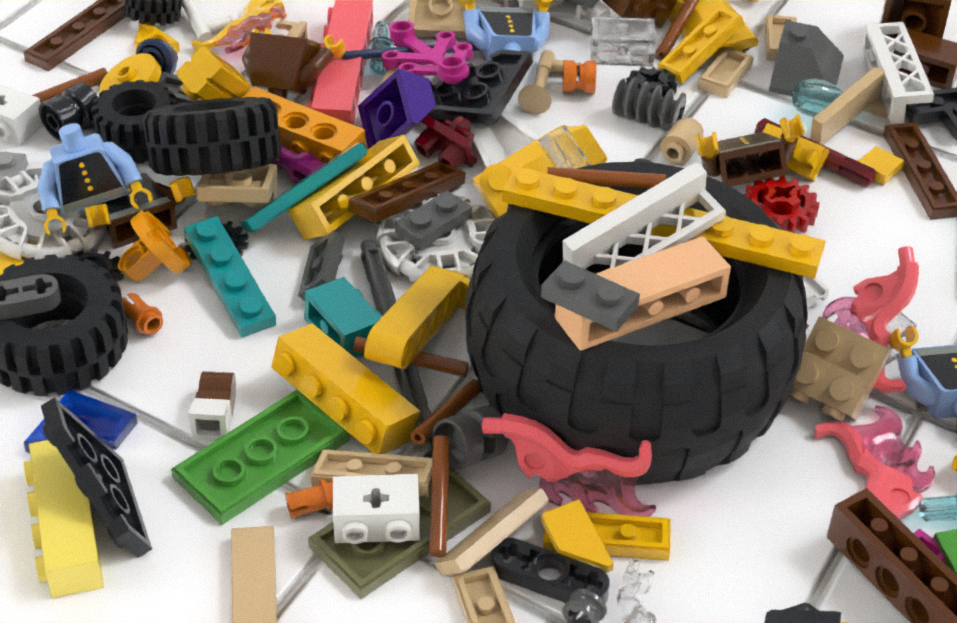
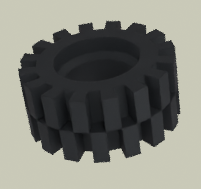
M125 0L124 13L127 18L130 17V20H139L141 24L148 22L152 26H155V23H159L160 26H166V23L171 25L174 24V21L178 22L181 17L182 0Z

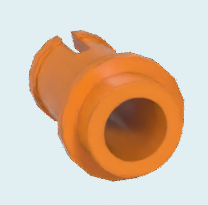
M136 293L127 294L134 304H131L123 297L125 315L134 322L135 328L139 333L152 335L161 329L163 325L162 312L157 307L149 306Z
M321 479L319 485L292 493H285V500L287 501L286 504L291 519L327 508L328 512L333 511V480L326 482L324 479Z

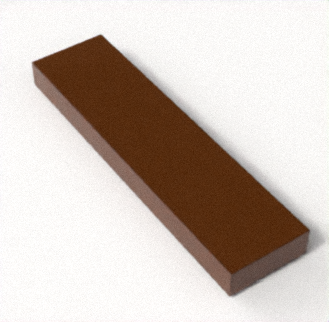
M97 0L23 52L25 61L49 72L125 18V0Z
M917 123L885 125L883 136L893 154L904 160L902 170L930 220L957 217V192Z
M439 161L349 199L348 211L373 223H377L420 204L424 200L436 197L437 194H442L447 190L449 191L465 184L466 173Z

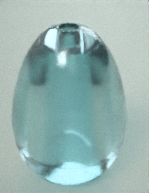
M807 78L796 84L792 95V103L800 113L809 117H815L843 92L836 85L823 79Z

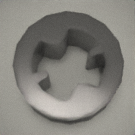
M576 589L570 596V601L563 606L562 613L568 623H599L607 614V607L603 600L595 593L586 589Z

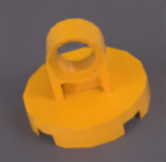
M141 210L130 220L133 229L140 239L121 256L118 269L132 281L137 282L144 279L161 263L177 274H180L192 263L184 247L181 244L178 247L170 237L172 233L150 212L146 211L144 213Z

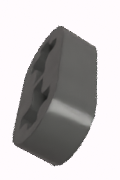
M39 274L0 281V320L47 312L56 308L61 302L58 281L51 275Z

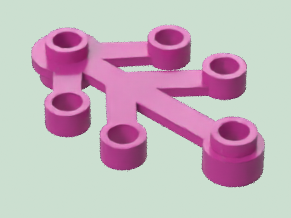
M400 20L389 25L390 40L394 42V46H408L415 53L399 52L396 50L384 52L382 54V65L385 69L400 68L417 75L438 76L439 79L448 84L460 83L469 75V66L465 64V61L473 58L472 45L467 42L456 44L454 32L441 31L437 33V41L432 49L415 37L414 24L411 21ZM453 48L454 55L444 57L447 50ZM415 63H418V64H432V65H417V64H415Z

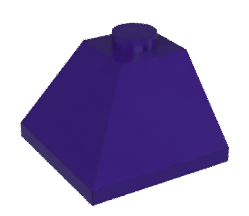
M398 68L358 105L362 127L365 129L368 149L381 140L406 135L436 106L428 78Z

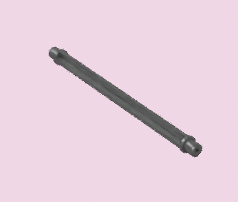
M366 239L360 245L362 251L361 261L367 280L370 283L376 310L383 316L397 301L387 275L388 272L382 253L374 240ZM409 364L404 370L394 367L402 396L420 410L416 429L432 415L417 366ZM431 436L422 445L416 444L418 450L426 458H432L433 456Z

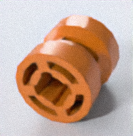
M564 60L562 92L572 93L575 90H583L584 93H595L596 61L576 64L574 60ZM577 72H579V81H576Z

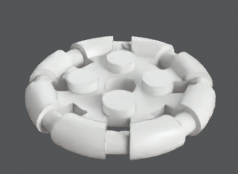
M42 168L21 170L14 177L9 178L5 176L0 179V252L17 260H22V257H34L37 260L45 258V255L56 254L57 258H65L66 255L72 256L81 251L85 254L96 246L105 235L106 227L100 230L89 228L85 208L66 215H62L60 209L58 216L62 217L66 222L65 232L62 233V225L59 221L52 220L48 223L50 236L45 233L44 223L47 219V214L37 213V211L42 210L37 187ZM70 236L72 239L65 241L64 238ZM29 240L32 243H38V245L28 244L27 242Z
M457 196L472 207V218L445 234L446 238H439L419 250L395 233V222L434 199L430 198L382 220L377 231L376 244L382 253L385 265L399 277L403 275L408 276L412 283H415L431 265L443 268V266L454 264L455 267L445 269L466 274L468 279L471 280L478 256L476 253H479L486 232L496 217L483 205H474L470 202V199Z

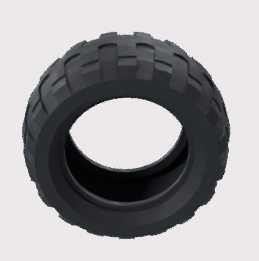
M633 161L608 162L577 169L666 174V179L685 168L660 163ZM709 176L706 177L705 190L726 210V216L783 230L769 218L763 209L747 196L723 182ZM609 187L613 190L622 191L638 196L649 190L641 188ZM699 201L689 206L692 209L709 212ZM508 204L507 212L494 219L486 232L466 294L467 352L477 377L480 391L485 395L489 406L494 407L502 416L506 413L538 421L551 429L562 441L575 450L591 447L622 457L633 458L639 455L641 442L648 440L651 443L652 450L651 465L647 472L639 477H624L616 475L607 469L574 473L592 479L634 485L682 481L704 475L706 471L717 465L729 464L740 458L749 450L751 442L756 437L763 436L769 430L792 392L802 361L808 319L803 276L722 256L731 266L726 298L688 311L704 320L712 328V333L695 341L671 345H635L609 340L580 351L556 321V304L541 297V288L544 281L563 262V240L590 225V223ZM626 244L619 248L618 255L636 257L643 252L644 245ZM592 264L586 270L596 274L609 269L610 265Z

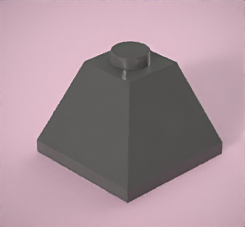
M786 20L778 47L769 92L826 104L832 103L844 54L818 26Z

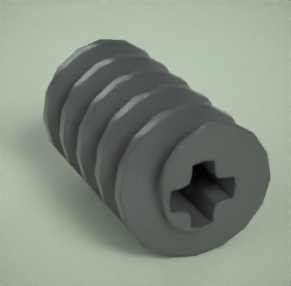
M633 77L628 85H626V81L623 78L616 88L612 101V111L617 116L624 114L625 118L629 120L636 118L641 124L648 121L649 125L654 128L660 125L663 131L668 132L678 120L683 118L686 94L681 93L676 101L674 100L673 89H669L666 95L662 96V86L657 85L651 93L648 81H645L639 89L637 78Z

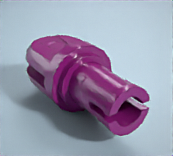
M281 145L282 152L278 158L279 160L271 162V164H275L277 167L288 172L289 180L294 184L325 164L317 160L309 152L296 154Z

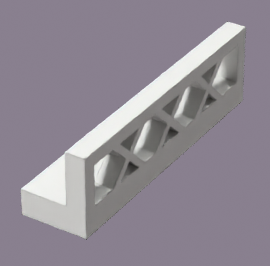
M904 22L866 24L863 53L870 70L878 67L885 71L880 98L884 104L890 124L904 123L906 104L932 103L934 98L933 90ZM886 34H898V36L893 39L886 36ZM896 50L904 53V55L901 57L891 52ZM904 68L912 73L908 75L898 70ZM910 86L920 91L906 92L905 89Z
M696 161L564 239L563 261L566 260L583 269L592 264L610 265V268L680 243H685L725 219L726 210L705 190L707 171ZM698 201L709 211V213L701 218L684 216V210ZM659 224L677 226L676 233L669 237L651 235L652 228ZM626 244L644 245L643 252L636 257L618 255L619 248Z

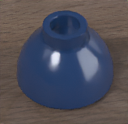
M153 38L146 39L138 45L135 55L141 53L151 54L161 66V74L163 71L174 74L178 55L169 43Z

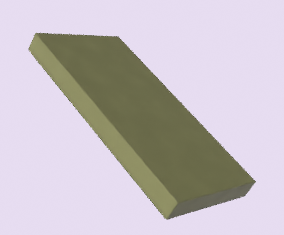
M449 469L447 541L491 512V502L455 470ZM431 494L429 497L419 496V541H404L400 543L391 541L363 542L360 544L335 543L332 522L308 537L309 548L362 599L429 554Z

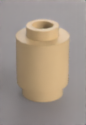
M693 118L678 120L661 141L660 150L662 155L674 164L681 165L687 163L697 150L695 136L699 134L700 137H704L702 125Z

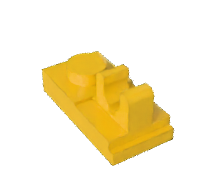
M769 123L766 124L763 132L779 139L783 133L781 128ZM798 137L793 157L787 162L788 171L815 181L829 154V150L819 144Z

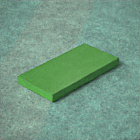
M295 390L171 468L172 477L223 525L314 465L323 449L336 450L350 441V434L300 391Z

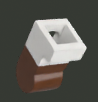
M201 372L199 390L196 392L195 400L191 402L189 409L192 441L214 442L230 432L236 398L235 373ZM205 420L219 421L220 428L207 430L201 425Z

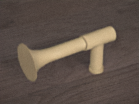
M545 50L541 54L533 85L525 86L519 92L518 103L527 113L542 114L550 108L552 103L551 95L545 89L547 78L551 71L563 73V61L556 60L554 53L550 50Z

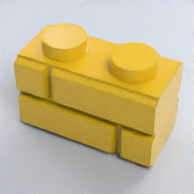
M200 46L190 57L191 61H186L177 71V77L184 83L180 87L181 90L193 101L243 97L251 89V84L234 66L205 46Z

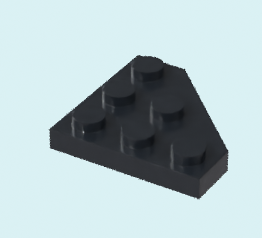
M501 49L490 54L491 60L474 67L472 62L467 64L469 66V75L460 83L448 84L441 81L432 85L430 81L436 106L427 115L433 119H449L451 121L462 116L471 123L495 125L533 63L531 52Z
M55 397L41 405L45 424L42 425L45 437L58 449L73 472L78 488L93 503L107 525L112 541L119 548L126 547L138 558L152 550L123 458Z

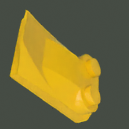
M677 0L668 18L671 23H673L685 0ZM700 0L681 34L686 38L718 6L735 13L737 12L727 0ZM744 22V25L711 57L718 56L725 47L738 51L758 46L759 39Z
M560 125L501 162L488 166L483 173L472 179V183L490 211L498 218L507 212L508 203L502 202V189L515 166L548 173V167L577 169L588 165L606 163L608 159L586 125Z

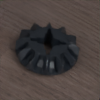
M654 66L652 69L640 67L639 71H631L629 77L626 78V85L630 83L633 77L637 78L639 89L645 81H648L651 93L657 85L662 86V96H665L669 89L674 90V95L677 91L675 75L668 74L666 69L657 70Z

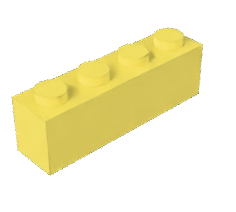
M48 440L29 443L31 460L23 462L27 486L34 485L35 489L33 492H27L31 517L38 516L39 523L31 524L35 550L42 549L43 556L35 557L39 583L48 582L52 598L104 588L91 500L78 488L73 472L56 447Z

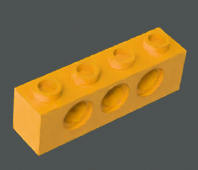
M253 87L241 97H265L266 99L270 98L277 106L281 145L296 154L309 152L317 160L326 163L353 144L362 142L366 148L365 129L257 87Z

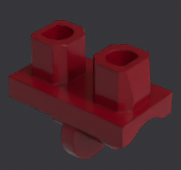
M426 115L420 121L423 132L414 141L419 154L430 158L440 149L442 152L437 156L438 161L455 168L460 167L463 163L471 168L477 162V158L471 154V141L474 139V134L470 132L471 122L468 119L460 116L453 121L447 119L442 124Z

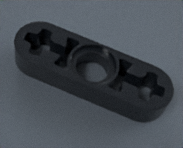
M505 538L491 550V566H494L498 578L564 603L570 601V596L576 589H586L590 584L596 586V588L593 587L591 589V592L598 595L605 604L608 600L610 580L606 572L598 567L516 538ZM510 556H513V557H516V558H517V559H512L510 563H507V562H504V561H503V560H508V559L510 558ZM529 562H531V570L526 571L525 568L528 569ZM551 567L557 569L561 576L555 580H546L540 577L538 572L543 568ZM569 576L574 577V579H571L570 586H568Z

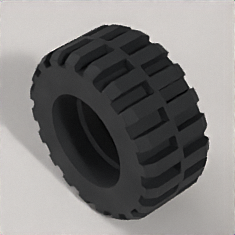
M232 97L177 103L149 110L143 118L149 167L156 174L165 176H198L242 171L243 169H252L261 165L271 164V162L277 161L282 152L277 106L270 98Z
M56 254L45 255V258L37 260L32 257L25 259L23 264L18 266L12 264L6 267L3 274L0 275V281L39 274L53 276L59 284L61 302L56 308L47 312L0 320V383L6 387L12 385L13 390L23 394L32 391L36 396H48V393L57 392L59 396L69 394V390L77 387L80 390L87 388L91 385L92 380H101L110 372L109 367L114 368L122 358V353L125 351L128 343V328L121 289L118 283L113 280V276L104 268H99L96 263L87 259L82 262L78 257L66 255L65 258H57ZM72 320L62 326L51 329H31L47 321Z

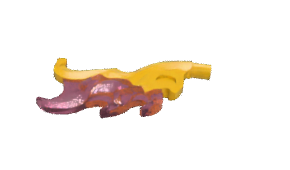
M251 0L244 7L243 16L240 19L231 21L213 38L203 42L199 40L192 41L191 44L194 51H197L200 46L212 49L217 46L231 45L225 48V52L228 54L244 48L250 43V35L253 29L265 32L266 28H269V30L272 28L273 20L278 18L284 20L287 17L283 2L281 0Z

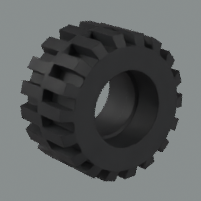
M136 80L133 82L125 81L119 85L114 84L108 90L100 92L99 97L93 101L91 108L95 134H99L103 142H113L127 152L137 164L144 163V161H148L143 118L149 110L177 104L175 94L169 91L168 87L158 85L157 82L153 81L144 82V80Z

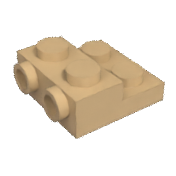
M410 0L409 21L414 24L415 37H436L437 33L441 31H452L455 33V38H466L463 11H466V8L458 0Z
M268 164L258 166L257 168L243 169L242 171L203 174L197 186V201L208 202V204L213 206H227L234 202H241L249 207L264 206L276 198L278 192L277 165Z
M819 316L805 342L800 369L796 375L790 397L807 405L810 399H813L824 405L821 410L823 413L843 422L845 416L857 420L892 351L877 342Z

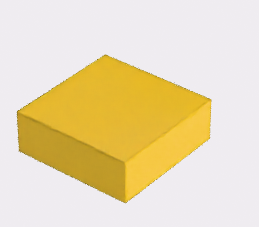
M877 146L858 160V162L876 170L874 181L885 185L897 175L904 165L903 159Z

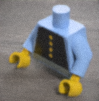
M458 0L466 8V11H463L466 38L482 51L487 61L491 60L490 54L501 49L530 51L532 56V52L539 51L548 38L550 24L548 9L552 6L554 0H534L536 7L539 8L537 12H535L534 8L476 6L475 9V2L477 0Z
M67 124L59 129V135L63 144L50 148L51 159L43 164L37 185L42 212L47 213L44 231L48 236H50L48 223L52 220H57L61 223L62 233L66 230L65 220L58 216L60 209L62 215H66L128 195L127 188L132 190L130 201L135 208L140 209L135 199L139 192H145L150 203L153 202V194L150 190L142 188L141 182L143 179L132 157L113 142H103L99 134H91L84 137L79 124Z
M912 325L905 328L904 336L906 341L901 338L899 328L894 330L890 334L889 344L894 350L900 351L901 357L897 358L901 379L906 385L904 391L925 405L931 416L937 419L957 417V344L912 348L911 351V346L915 345L919 338L917 329Z

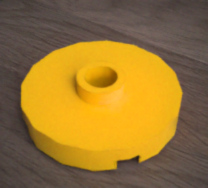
M141 53L132 55L120 61L104 76L100 84V92L108 90L114 84L119 85L125 81L144 80V82L153 81L158 83L161 77V66L151 54Z

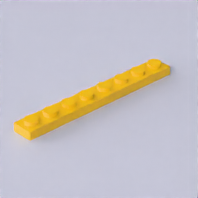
M517 166L514 167L502 189V202L590 224L638 196L613 190L609 187L592 185L571 178H563ZM690 207L684 210V216L700 218L709 213ZM725 216V219L690 239L693 240L703 236L721 256L814 279L816 278L826 244L825 240L808 235L796 234ZM659 224L652 228L651 235L669 237L676 233L677 226Z

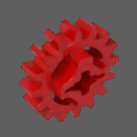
M780 176L779 180L769 178L765 182L761 180L754 181L753 186L747 185L744 195L763 209L769 218L784 231L795 233L796 229L805 233L807 232L808 225L814 226L820 202L816 201L817 193H809L810 186L808 184L799 186L798 179L794 178L789 182L786 181L785 176Z

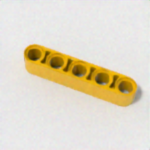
M431 265L372 327L365 344V358L403 370L407 368L460 306V280L464 277L468 278V276Z

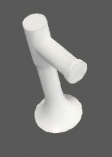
M182 0L181 5L189 18V22L198 40L201 42L211 39V32L222 30L231 21H234L232 15L204 21L192 0Z

